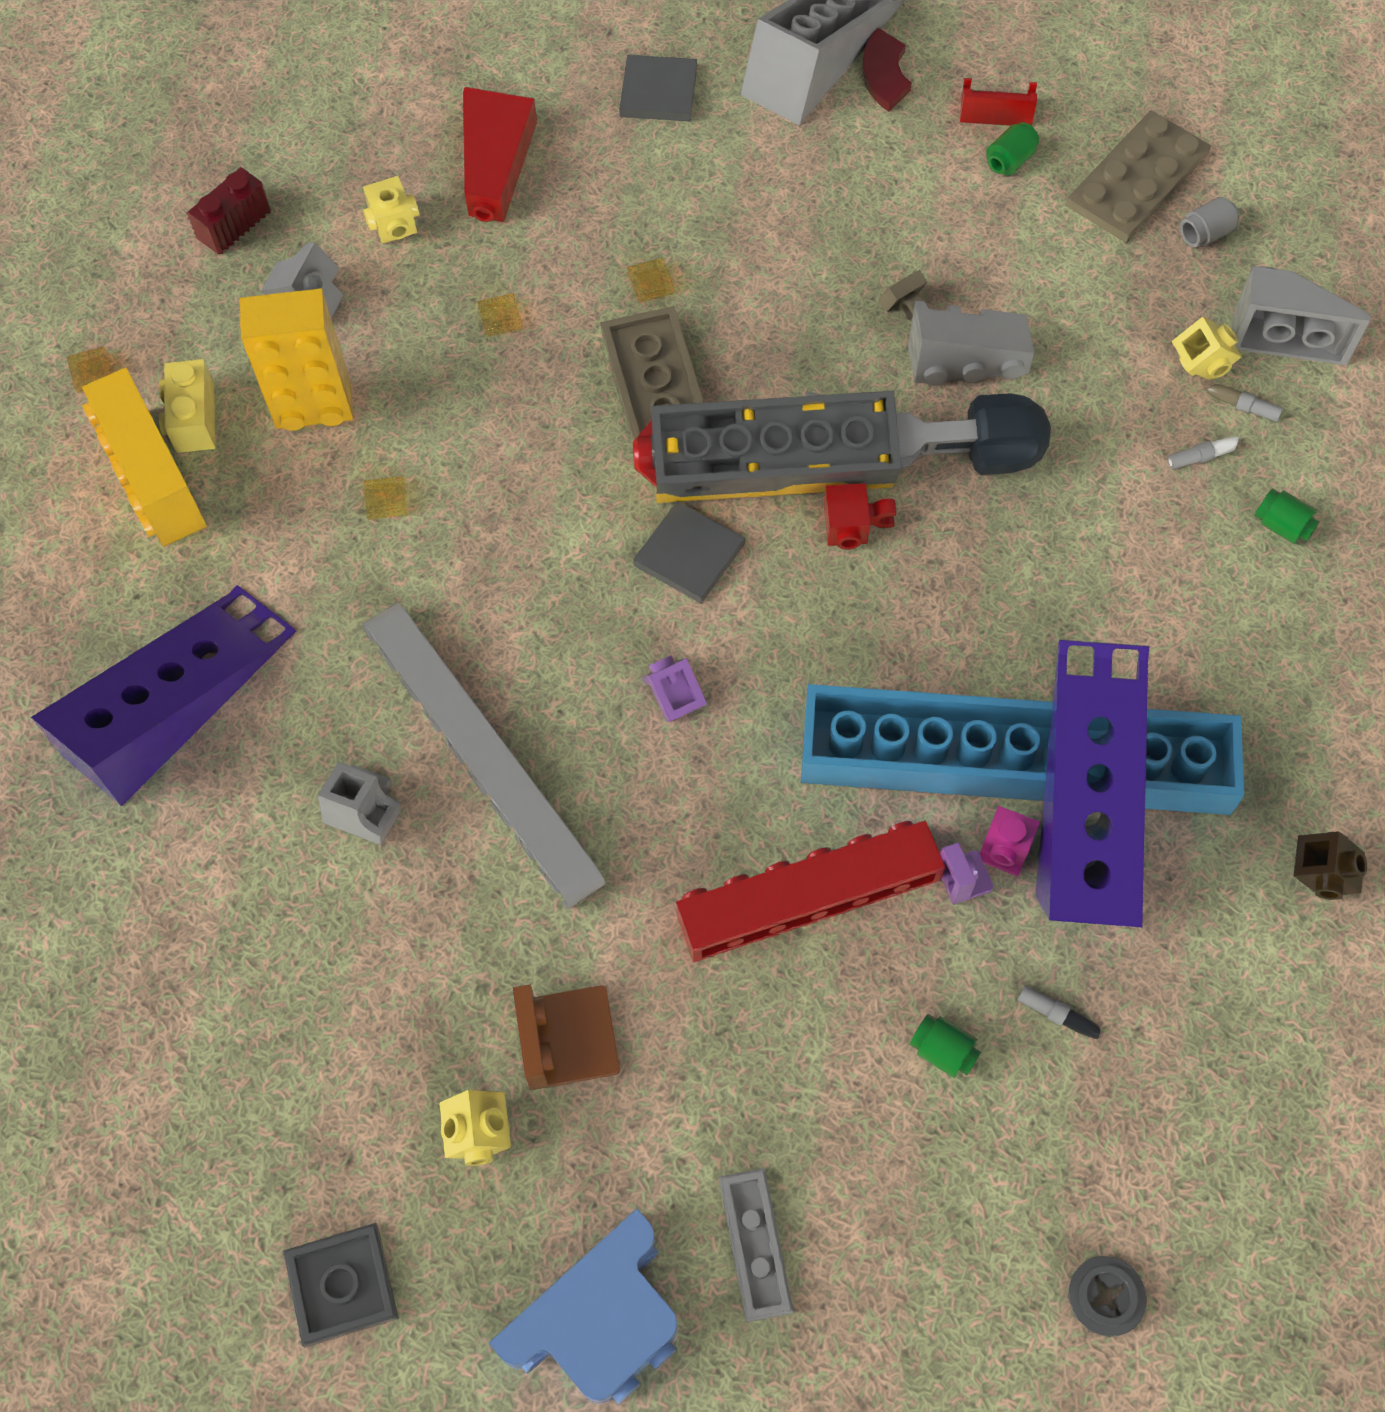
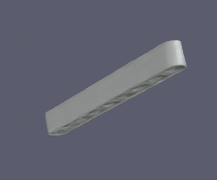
M397 602L364 622L362 626L370 641H376L380 648L378 652L393 672L398 671L402 678L400 682L415 702L420 701L424 708L422 712L438 733L443 732L447 739L444 742L460 764L465 762L469 769L467 773L484 796L489 795L493 802L490 805L507 828L512 826L517 834L514 836L529 858L537 860L541 867L538 870L556 894L558 892L562 894L565 899L562 902L564 906L570 909L604 886L605 881L591 858L405 609Z

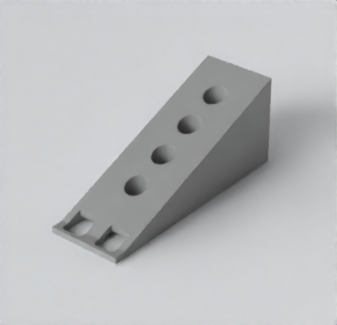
M787 0L757 20L740 95L800 126L865 49L874 31L877 28L882 29L905 0Z

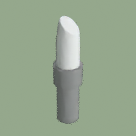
M1239 437L1199 443L1194 445L1193 448L1167 455V461L1172 470L1197 462L1211 461L1217 456L1235 451Z

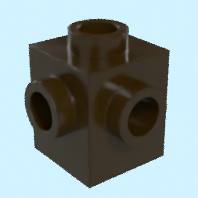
M1339 831L1298 836L1293 875L1296 879L1315 892L1316 896L1327 900H1338L1343 895L1361 894L1363 877L1367 872V860L1363 850Z

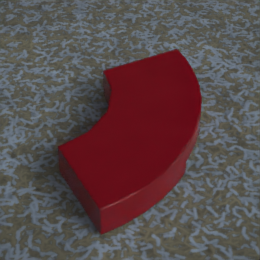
M877 28L869 38L864 49L863 75L870 95L881 107L889 112L911 91L912 82L902 74L899 67V61L905 53L906 45L880 28Z

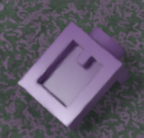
M672 655L649 665L652 673L642 677L645 685L650 684L666 722L673 721L707 705L687 658L675 662Z
M959 842L942 848L940 855L945 865L942 881L953 905L992 891L993 883L978 851L974 850L964 854Z

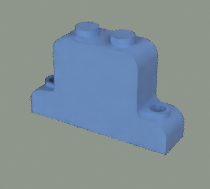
M638 1209L634 1210L495 1336L489 1344L498 1356L511 1368L524 1369L526 1373H529L550 1355L589 1401L602 1404L614 1399L619 1405L628 1398L641 1384L635 1377L649 1364L655 1370L658 1369L677 1350L672 1343L678 1331L675 1313L640 1273L659 1253L655 1248L654 1231L648 1220Z

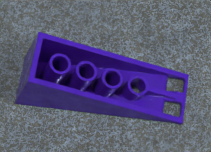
M237 585L226 596L33 715L31 719L65 760L120 806H123L254 675L296 630ZM243 595L254 603L256 607L252 612L237 621L224 610L236 598ZM268 618H273L284 626L285 630L279 636L266 643L252 631L260 627ZM217 652L210 659H202L208 653Z
M1060 639L1058 641L1036 880V898L1050 921L1140 928L1143 926L1147 694L1150 646ZM1069 646L1093 647V676L1067 674ZM1115 649L1138 651L1136 679L1112 677V655ZM1097 717L1106 718L1109 724L1107 733L1100 739L1090 738L1088 735L1090 722ZM1097 764L1104 765L1103 777L1094 783L1087 782L1086 776L1090 767ZM1100 812V818L1095 824L1085 826L1086 819L1090 814ZM1095 861L1091 867L1084 869L1088 863Z

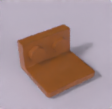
M531 984L512 987L525 1078L530 1090L619 1074L620 1067L607 989L604 985L538 997L534 996Z

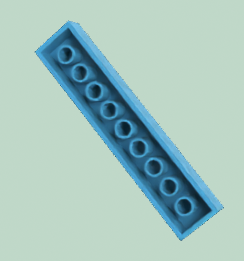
M808 684L800 783L1044 801L1053 702ZM1147 709L1145 809L1231 815L1244 797L1241 715ZM1097 717L1090 722L1088 726L1090 738L1100 739L1107 733L1109 728L1107 719ZM1097 764L1090 767L1086 776L1087 782L1094 783L1099 781L1104 775V765Z

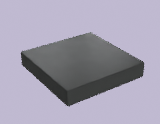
M627 55L619 108L620 117L691 122L697 59Z
M677 501L635 556L633 562L635 567L702 604L745 545V538Z
M377 1223L283 1250L302 1347L306 1348L399 1319Z

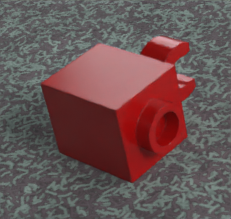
M866 483L826 485L824 513L828 546H838L845 550L855 549L861 544H868L870 526L874 525L878 528H891L895 526L894 516L897 514L895 499H881L874 503H868Z

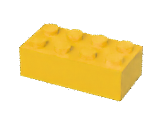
M322 288L239 298L241 340L275 428L296 431L307 425L323 424L326 426H337L343 421L353 420L351 381Z
M125 367L82 386L89 401L82 404V407L92 427H94L97 433L96 436L107 457H109L111 466L147 536L157 535L161 545L164 547L207 527L127 368Z

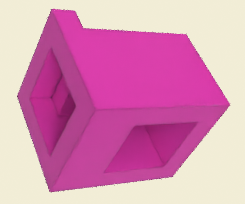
M998 805L980 851L983 863L1018 877L1040 822Z

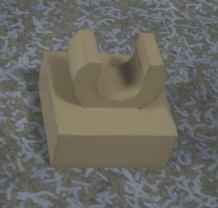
M918 270L890 286L878 301L887 312L899 306L900 312L907 320L913 318L915 301L925 302L919 292L928 282L921 271Z

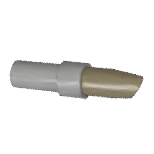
M1214 384L1207 390L1208 394L1222 402L1235 406V409L1245 413L1251 412L1274 422H1278L1283 411L1282 407L1256 398V395L1244 390L1241 392L1220 384Z

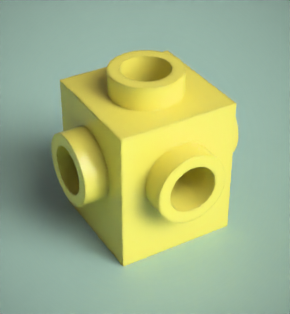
M398 176L363 186L368 208L363 209V214L369 230H377L382 244L417 233L414 217L420 216L418 206L413 194L406 196Z
M1205 317L1200 318L1172 340L1180 355L1179 360L1184 369L1192 376L1199 375L1208 380L1219 378L1228 373L1232 368V364L1242 357L1235 346L1238 338L1234 331L1225 323L1219 325Z
M467 1090L440 1102L441 1135L444 1142L445 1158L465 1159V1165L467 1166L484 1165L493 1161L494 1154L511 1148L505 1092Z

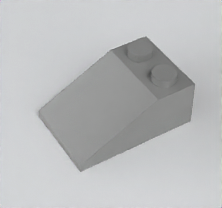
M1252 266L1234 310L1232 330L1238 338V342L1235 344L1238 350L1347 365L1370 322L1371 314L1293 271Z

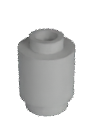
M1217 197L1189 212L1180 224V231L1184 241L1191 247H1205L1235 231L1239 218L1238 209L1233 202L1228 201L1224 197Z

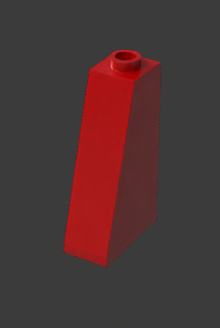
M464 87V193L469 216L475 217L482 222H490L492 220L504 222L537 124L534 98Z

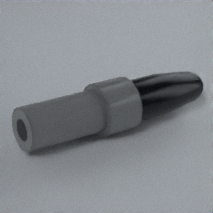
M1027 985L1023 987L1017 1001L1047 1016L1048 1020L1059 1026L1064 1025L1079 1034L1093 1039L1100 1037L1099 1026L1082 1014L1070 1009L1071 1006L1058 999L1055 1001Z

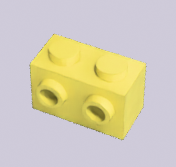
M204 359L164 363V379L159 380V393L165 407V412L159 413V425L162 435H168L176 453L215 449L214 382Z

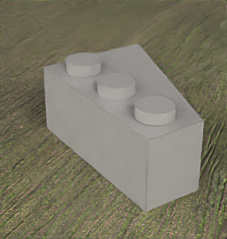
M915 301L908 343L915 384L926 383L931 386H937L952 380L964 379L967 382H978L987 377L1002 376L1005 379H1016L1023 374H1029L1034 349L1027 315L982 309L980 315L961 313L960 306L949 305L947 311L928 309L927 302Z

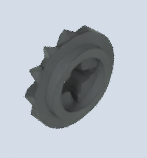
M1110 1256L1094 1257L1081 1264L1071 1276L1067 1298L1073 1310V1317L1079 1320L1087 1328L1088 1332L1108 1338L1120 1336L1134 1329L1143 1318L1147 1303L1145 1286L1138 1273L1126 1262ZM1097 1282L1106 1289L1117 1288L1120 1285L1123 1286L1124 1289L1113 1300L1117 1307L1115 1310L1119 1316H1117L1114 1310L1111 1311L1107 1305L1091 1307L1090 1304L1099 1295V1290L1096 1287L1098 1285Z

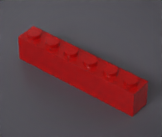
M926 820L915 824L912 821H903L893 825L887 833L872 837L871 834H864L850 840L847 846L832 851L829 847L817 849L808 854L806 859L792 864L789 861L777 862L767 867L765 873L749 877L747 874L737 875L725 881L722 887L707 891L706 888L689 891L682 896V900L676 901V913L694 963L939 882L942 879L945 865Z

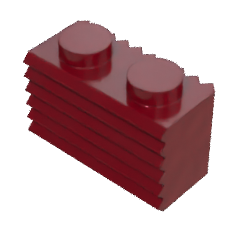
M240 167L235 172L229 174L209 194L203 196L186 214L191 221L190 224L194 230L193 233L196 235L195 238L219 255L223 254V250H229V245H234V241H239V236H245V232H249L250 227H255V223H259L261 218H266V214L271 213V208L262 181Z

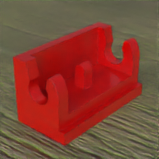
M964 78L960 106L961 123L1011 126L1025 122L1032 126L1037 105V93H1035L1037 82H1029L1027 94L972 90L970 89L972 78Z

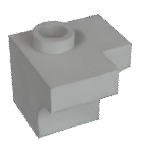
M315 242L304 244L302 249L292 258L277 262L261 290L264 295L322 288L331 318L343 297L340 290L332 283L339 267Z
M338 762L318 794L323 823L382 845L401 812L400 803L387 796L391 787L390 778L355 765L349 766Z

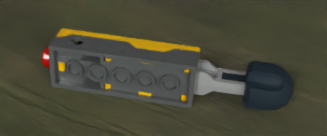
M894 391L651 406V421L633 440L634 469L655 487L656 503L825 492L826 485L866 483V489L893 488L901 469L909 467L920 455L969 452V458L973 462L974 470L980 475L1014 473L1031 468L1043 458L1049 447L1051 425L1044 408L1026 396L1012 393L977 396L970 403L968 420L927 423L910 412L896 413Z

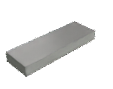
M765 1168L720 1176L719 1183L746 1323L793 1314L794 1311Z

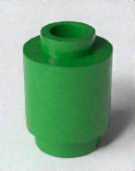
M1025 122L1011 125L987 148L986 156L989 167L998 174L1006 176L1014 174L1036 152L1037 145L1039 144L1037 131Z
M1273 488L1263 499L1254 515L1262 520V526L1294 545L1299 538L1307 542L1320 523L1318 519L1314 518L1318 511L1317 509L1285 490L1280 493Z
M930 1014L925 1016L909 1044L918 1050L917 1055L954 1079L959 1071L968 1075L981 1054V1051L974 1048L978 1041L977 1038L942 1016L936 1019Z

